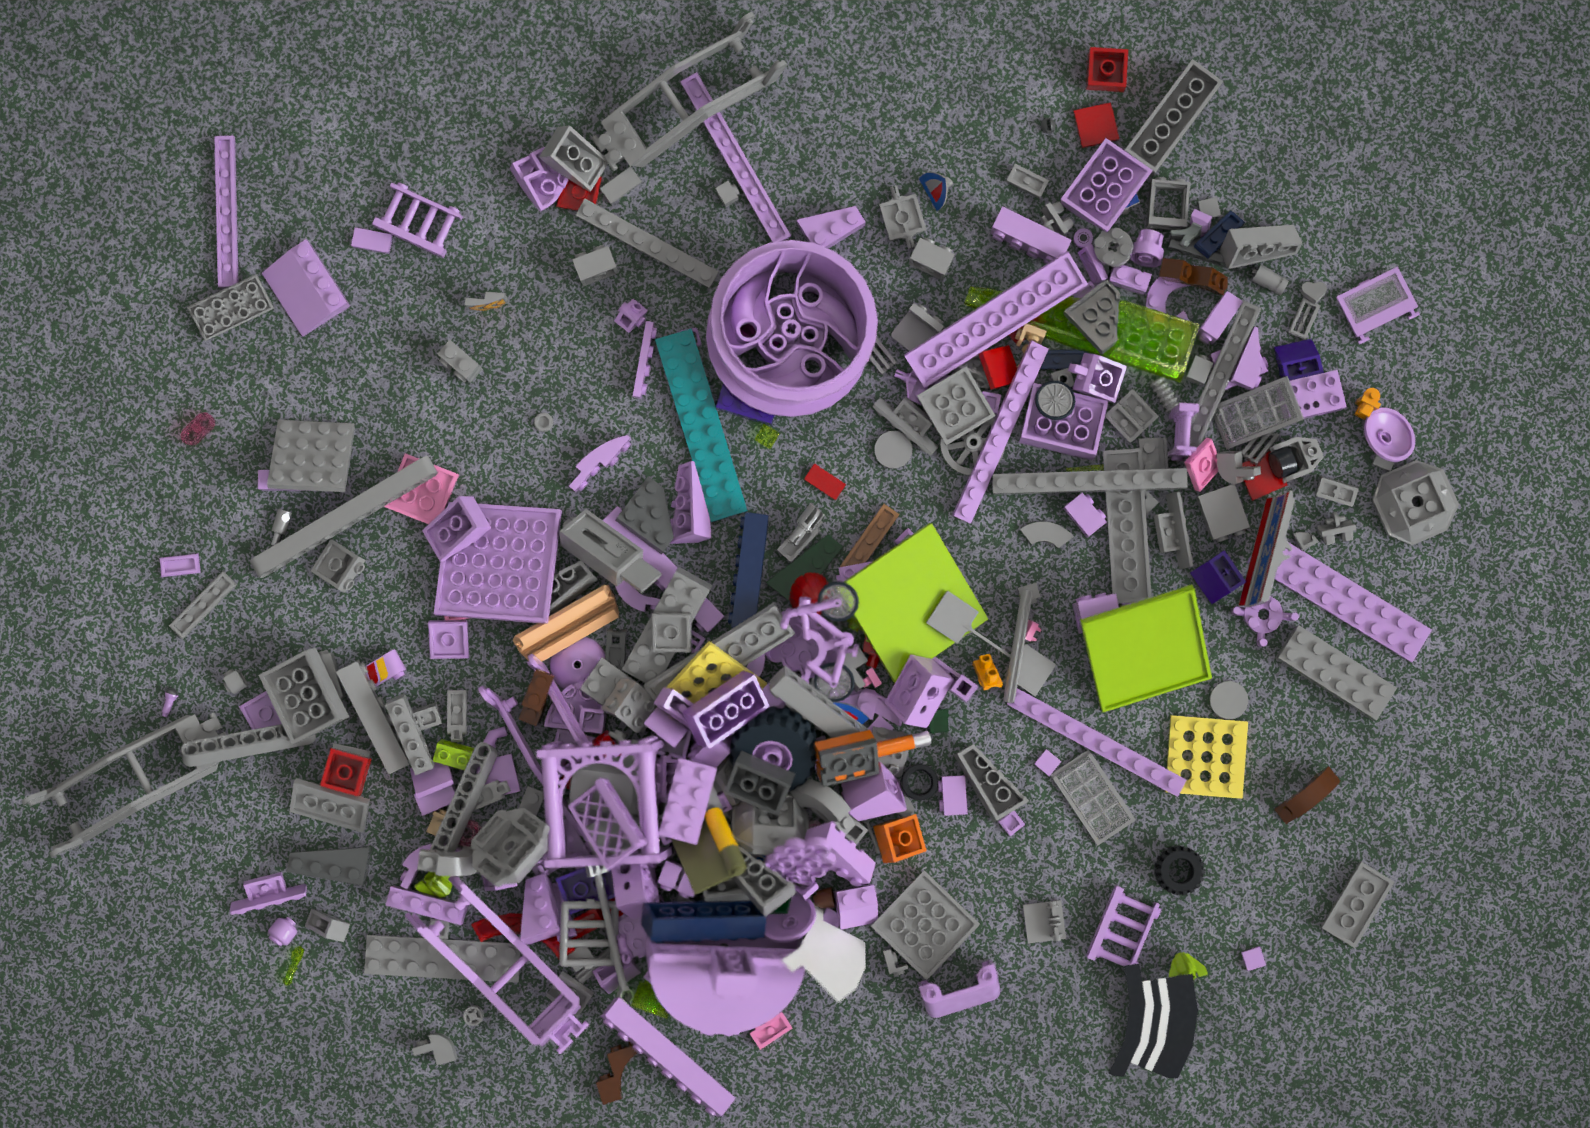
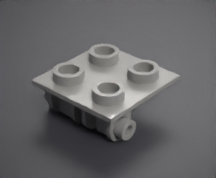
M1061 900L1023 905L1028 944L1066 939Z

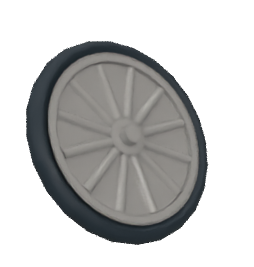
M1061 381L1046 382L1037 390L1035 405L1040 414L1048 419L1061 420L1066 418L1075 407L1076 400L1073 390Z

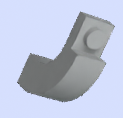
M807 780L804 784L797 785L796 789L791 791L800 807H811L818 810L829 822L832 821L836 825L835 829L837 831L842 830L847 835L856 825L848 813L851 810L848 804L828 786L823 787L820 782Z
M463 846V849L459 852L420 850L417 870L436 872V875L466 876L477 872L473 868L472 847Z

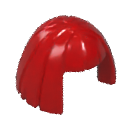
M815 572L799 576L791 586L789 600L792 608L796 609L799 607L800 597L811 598V603L818 602V594L829 583L823 575ZM831 587L823 593L822 601L832 598Z

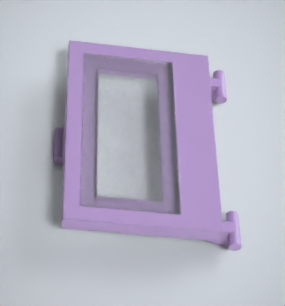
M1398 267L1371 280L1367 279L1359 283V286L1336 297L1356 338L1359 337L1360 339L1358 341L1359 345L1370 340L1368 336L1364 337L1363 334L1407 312L1410 314L1408 316L1409 320L1420 315L1419 312H1414L1418 305Z

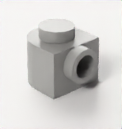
M231 669L223 674L225 681L223 684L229 693L236 694L248 687V682L240 670L234 671V669Z

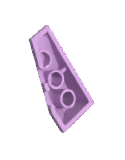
M690 461L678 467L675 490L678 491V495L675 501H672L671 507L675 508L673 519H670L674 538L670 544L699 543L711 538L708 509L695 462Z

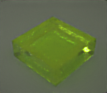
M763 424L754 441L771 450L780 432Z

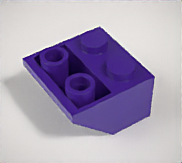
M1312 339L1274 347L1281 378L1288 376L1289 381L1324 373L1320 354Z
M1225 550L1190 572L1211 605L1246 583V580Z

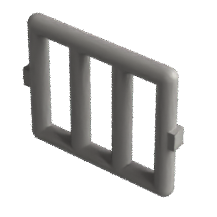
M586 899V901L562 902L560 966L584 967V969H592V966H614L611 949L610 958L567 959L568 947H610L608 939L568 940V928H606L604 920H568L569 909H601L600 901ZM608 901L615 935L617 936L619 909L616 907V901Z

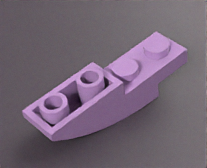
M628 435L618 437L591 451L575 466L581 472L569 487L575 492L578 490L582 491L588 484L586 480L591 475L594 477L601 469L599 467L600 464L606 468L609 465L613 467L619 460L617 457L621 451L626 452L631 446V438Z

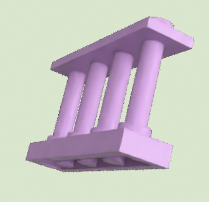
M398 182L397 185L391 183L390 187L396 191L385 216L381 217V219L375 217L372 223L373 226L444 258L447 251L443 248V242L454 218L462 220L463 217L459 214L460 210L452 206L446 208L409 191L408 187ZM404 194L412 198L413 201L402 224L396 227L391 224V219ZM421 202L430 206V209L419 232H416L414 235L409 233L408 227ZM437 210L448 215L436 241L433 240V243L426 240V233Z
M1179 403L1169 413V419H1174L1175 423L1174 448L1167 453L1172 461H1183V458L1191 456L1197 450V447H1190L1191 418L1199 412V404Z
M1115 885L1086 957L1095 961L1096 957H1102L1123 967L1125 965L1138 964V956L1153 920L1157 919L1161 912L1160 904L1154 902L1151 907L1125 896V893H1123L1124 889ZM1118 903H1124L1148 913L1145 925L1118 914V911H1116ZM1117 921L1140 931L1141 935L1138 942L1136 943L1111 932L1108 929L1110 922ZM1103 939H1110L1133 949L1134 952L1130 961L1103 950V947H1101Z

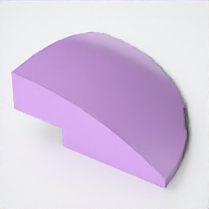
M545 147L530 153L529 156L512 163L510 166V170L517 182L540 212L551 206L559 198L568 181V178L553 170L539 158Z
M584 681L569 685L561 693L583 732L602 734L605 731L607 714L601 709L602 705L579 690ZM552 703L548 710L544 727L569 730L555 704Z

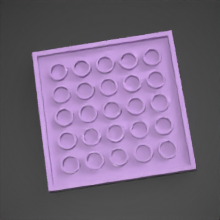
M478 504L491 528L478 540L443 562H440L434 615L548 624L562 511L560 509Z

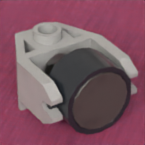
M1294 437L1270 447L1271 453L1268 454V462L1276 478L1282 479L1283 483L1311 473L1324 458L1317 439Z

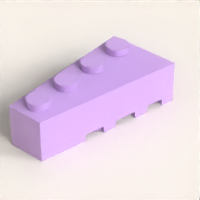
M832 821L807 829L805 841L818 837L826 839L831 843V853L836 856L835 866L831 870L836 872L838 876L848 880L853 886L860 887L870 883L876 863L863 850H857L855 848L856 844L853 841H848L845 838L846 834L842 830L837 831L835 829L836 825Z

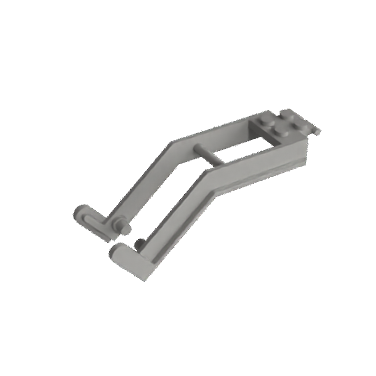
M753 12L746 14L740 19L731 35L674 64L601 121L607 132L600 135L599 138L594 135L592 140L601 153L607 149L608 153L604 155V158L613 171L618 169L616 164L624 159L629 166L645 167L709 117L777 81L787 66L785 60L781 62L779 60L775 61L769 71L765 73L760 72L755 65L748 70L752 80L702 106L690 116H688L667 84L679 72L728 46L733 48L737 54L742 52L745 48L741 43V39L744 38L755 18ZM661 87L683 121L646 148L625 114Z
M215 713L209 714L211 719L202 724L199 723L195 714L192 716L185 715L107 754L57 786L32 794L21 800L23 805L29 804V806L53 799L59 807H62L68 803L64 796V791L124 756L127 757L147 795L129 803L86 830L80 827L78 821L69 825L73 838L53 846V851L49 853L51 858L77 848L135 812L215 772L220 762L195 766L196 770L154 791L133 753L174 731L177 732L183 744L189 741L226 735L225 732L217 734L216 731L222 729V726Z

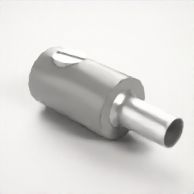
M281 509L277 510L271 530L275 532L271 545L279 543L281 534H286L291 512Z

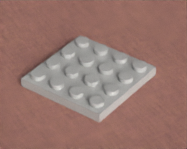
M278 420L267 481L268 488L345 492L355 431L354 423Z
M924 870L881 914L871 927L916 971L928 980L980 923Z

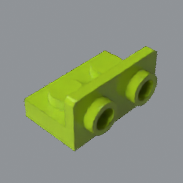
M441 739L436 745L433 762L465 770L475 748Z

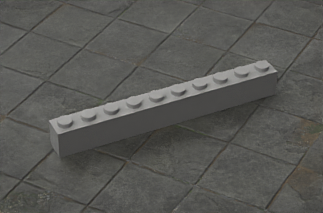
M1187 468L993 474L994 495L1187 489Z

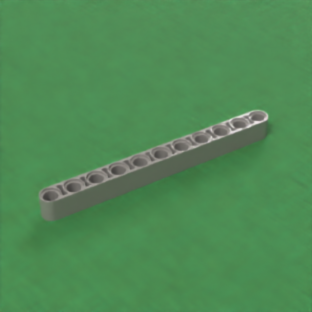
M429 456L422 457L252 558L250 563L258 578L266 577L435 477L438 472Z

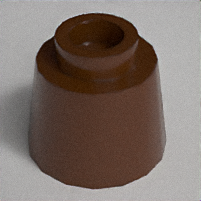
M832 886L816 891V894L813 895L815 906H819V908L836 907Z

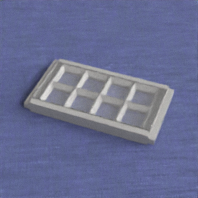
M1288 376L1219 403L1214 414L1226 450L1304 420Z
M1089 749L1050 775L1097 846L1136 821Z

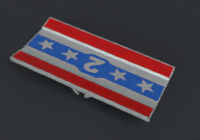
M1291 490L1287 494L1267 497L1245 578L1246 583L1243 585L1238 607L1248 608L1262 605L1268 601L1277 567L1280 566L1282 561L1290 558V555H1284L1283 551H1285V548L1288 551H1292V547L1285 538L1295 502L1292 496L1293 491Z

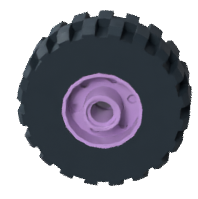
M770 706L734 731L730 745L731 764L735 765L741 751L791 771L795 773L789 789L792 791L796 789L797 785L804 784L814 771L817 760L814 742H818L816 732L813 728L811 729V724L807 720L802 719V716L797 712L793 713L790 709L784 707L781 709L777 708V706Z

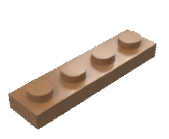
M883 504L840 567L866 563L900 514Z

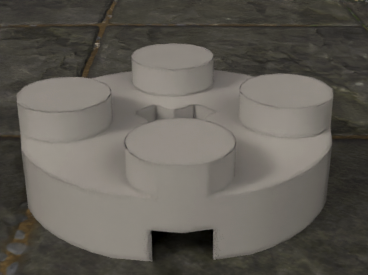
M1111 228L1108 232L1103 231L1094 242V251L1098 260L1102 264L1111 267H1119L1127 263L1134 247L1130 236L1120 228ZM1111 244L1119 245L1116 252L1113 250L1109 251Z

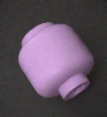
M288 917L286 919L277 918L268 930L270 935L268 938L280 947L288 945L297 934V929L294 927L296 923Z

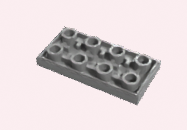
M256 273L187 306L202 337L207 341L274 309V306Z

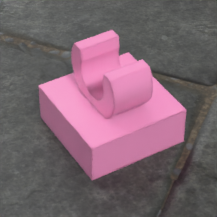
M1028 620L1025 640L1030 642L1031 640L1037 641L1033 636L1036 631L1041 632V629L1038 627L1039 624Z
M873 668L865 671L868 677L863 679L865 683L863 688L871 683L875 688L882 684Z

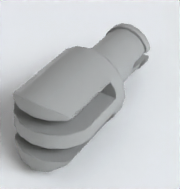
M810 503L796 520L797 527L787 539L797 546L806 533L812 532L825 514L820 512L818 508H814V505Z

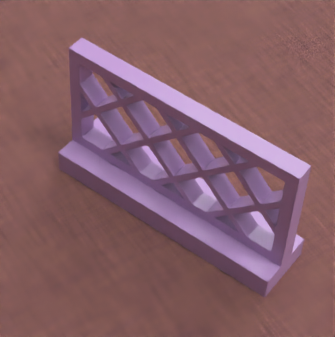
M599 778L594 782L595 785L568 805V808L606 870H610L636 849L644 847L648 842L608 779ZM598 790L600 794L599 803L591 802L592 794ZM580 803H586L584 815L579 814L575 808ZM591 804L598 805L596 817L588 816ZM603 806L608 807L610 810L609 819L601 818ZM588 818L596 819L594 831L587 828ZM600 820L608 821L606 833L598 832ZM613 822L618 823L620 826L619 835L611 834ZM598 834L606 835L604 847L598 846L596 843ZM610 836L618 837L616 849L608 848ZM622 838L628 839L631 847L626 851L620 850ZM607 850L616 851L614 860L609 863L606 859Z

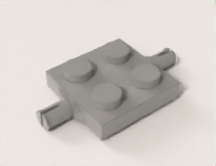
M896 185L894 188L892 186L890 190L893 198L888 202L879 204L889 241L905 239L908 250H910L911 246L912 249L916 247L913 236L925 232L926 226L916 194L900 196L898 186Z

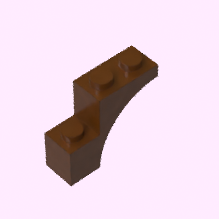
M1163 258L1159 277L1165 281L1186 284L1210 291L1216 295H1224L1228 286V277L1213 267L1195 266L1178 259Z
M538 668L535 670L522 702L523 709L519 720L534 726L540 723L547 706V696L555 675Z
M631 1042L625 1047H622L621 1044L610 1048L611 1051L607 1053L613 1075L611 1076L610 1073L599 1076L600 1080L596 1081L603 1105L620 1100L623 1097L621 1092L622 1073L628 1061L637 1054L632 1048L633 1044Z

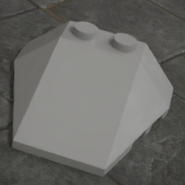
M632 755L626 756L623 761L624 767H631L635 761ZM620 756L612 757L613 761H619ZM595 763L580 768L571 776L568 805L593 787L596 780L604 778L611 782L635 823H640L637 791L631 779L622 770L609 764ZM638 766L635 770L632 771V774L634 776H638L636 770H638ZM598 790L592 794L591 802L599 803L600 794ZM580 803L575 807L576 810L584 813L586 803ZM591 804L589 815L596 817L598 805ZM603 806L601 818L605 819L609 817L610 810L608 807Z

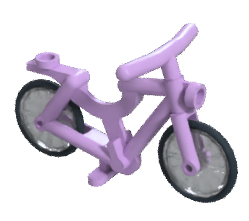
M833 581L826 584L818 594V602L811 603V598L800 597L799 607L796 609L787 608L780 623V628L786 629L790 618L801 617L804 640L808 641L812 638L819 647L817 657L806 661L805 674H802L801 678L809 683L810 674L814 672L815 689L832 702L842 701L852 693L855 685L854 676L843 663L846 653H852V657H856L858 653V644L850 647L854 642V637L851 633L840 631L817 613L821 611L826 618L833 621L847 620L856 613L859 604L857 592L851 585L841 581ZM808 616L837 638L825 641L820 633L810 628ZM840 647L836 662H830L821 666L827 651Z

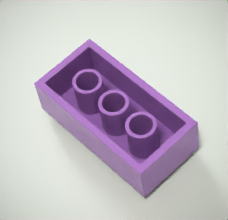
M742 671L682 713L696 743L710 749L770 706L755 674Z

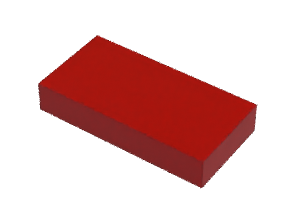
M815 463L804 478L805 481L835 501L846 486L845 483Z

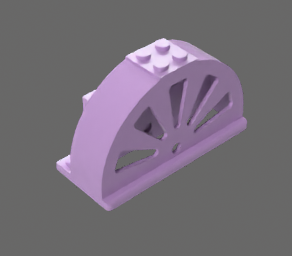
M648 936L646 938V960L650 979L661 1005L682 1024L709 1036L714 1034H723L725 1036L739 1035L740 1032L751 1030L770 1021L791 1002L801 985L805 972L803 966L792 972L781 961L801 947L803 937L785 943L771 941L765 936L756 940L739 939L732 941L720 939L719 941L701 940L699 942L682 940V942L663 941L662 943L650 941ZM726 943L728 947H721L720 944Z

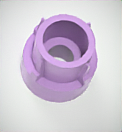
M1151 229L1141 230L1137 241L1133 243L1134 247L1130 260L1144 267L1160 266L1164 250L1161 247L1163 235Z

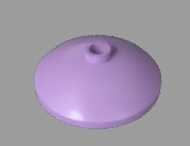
M1379 408L1373 411L1370 417L1366 418L1364 423L1365 438L1370 448L1378 456L1387 461L1400 462L1412 454L1415 447V435L1410 423L1403 415L1390 408Z
M584 637L551 656V674L555 675L554 680L562 689L571 684L583 682L600 658L605 659V652L597 642ZM576 661L581 663V667L578 669L574 666Z
M797 894L792 896L787 914L767 915L765 937L774 942L785 943L804 936L812 928L816 920V909L813 902L809 898L804 900Z

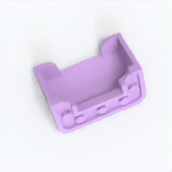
M992 960L982 962V968L976 974L978 984L942 995L939 986L933 983L929 984L927 980L917 982L928 1015L938 1018L997 999L1000 995V985Z

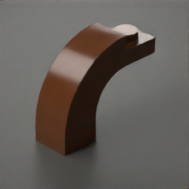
M1328 766L1317 773L1301 790L1275 807L1274 810L1285 824H1288L1322 801L1340 783V779Z

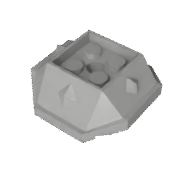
M1418 460L1380 475L1372 497V503L1387 536L1411 546L1447 531L1459 506L1444 470ZM1414 497L1420 500L1419 507H1415L1412 504Z
M788 792L778 816L742 800L737 805L732 806L731 809L732 834L737 845H740L751 854H773L775 847L784 846L788 839L798 838L804 840L806 831L809 829L808 813L803 807L799 806L790 792Z
M525 808L497 811L471 840L473 868L497 888L505 884L520 883L547 852L550 827Z

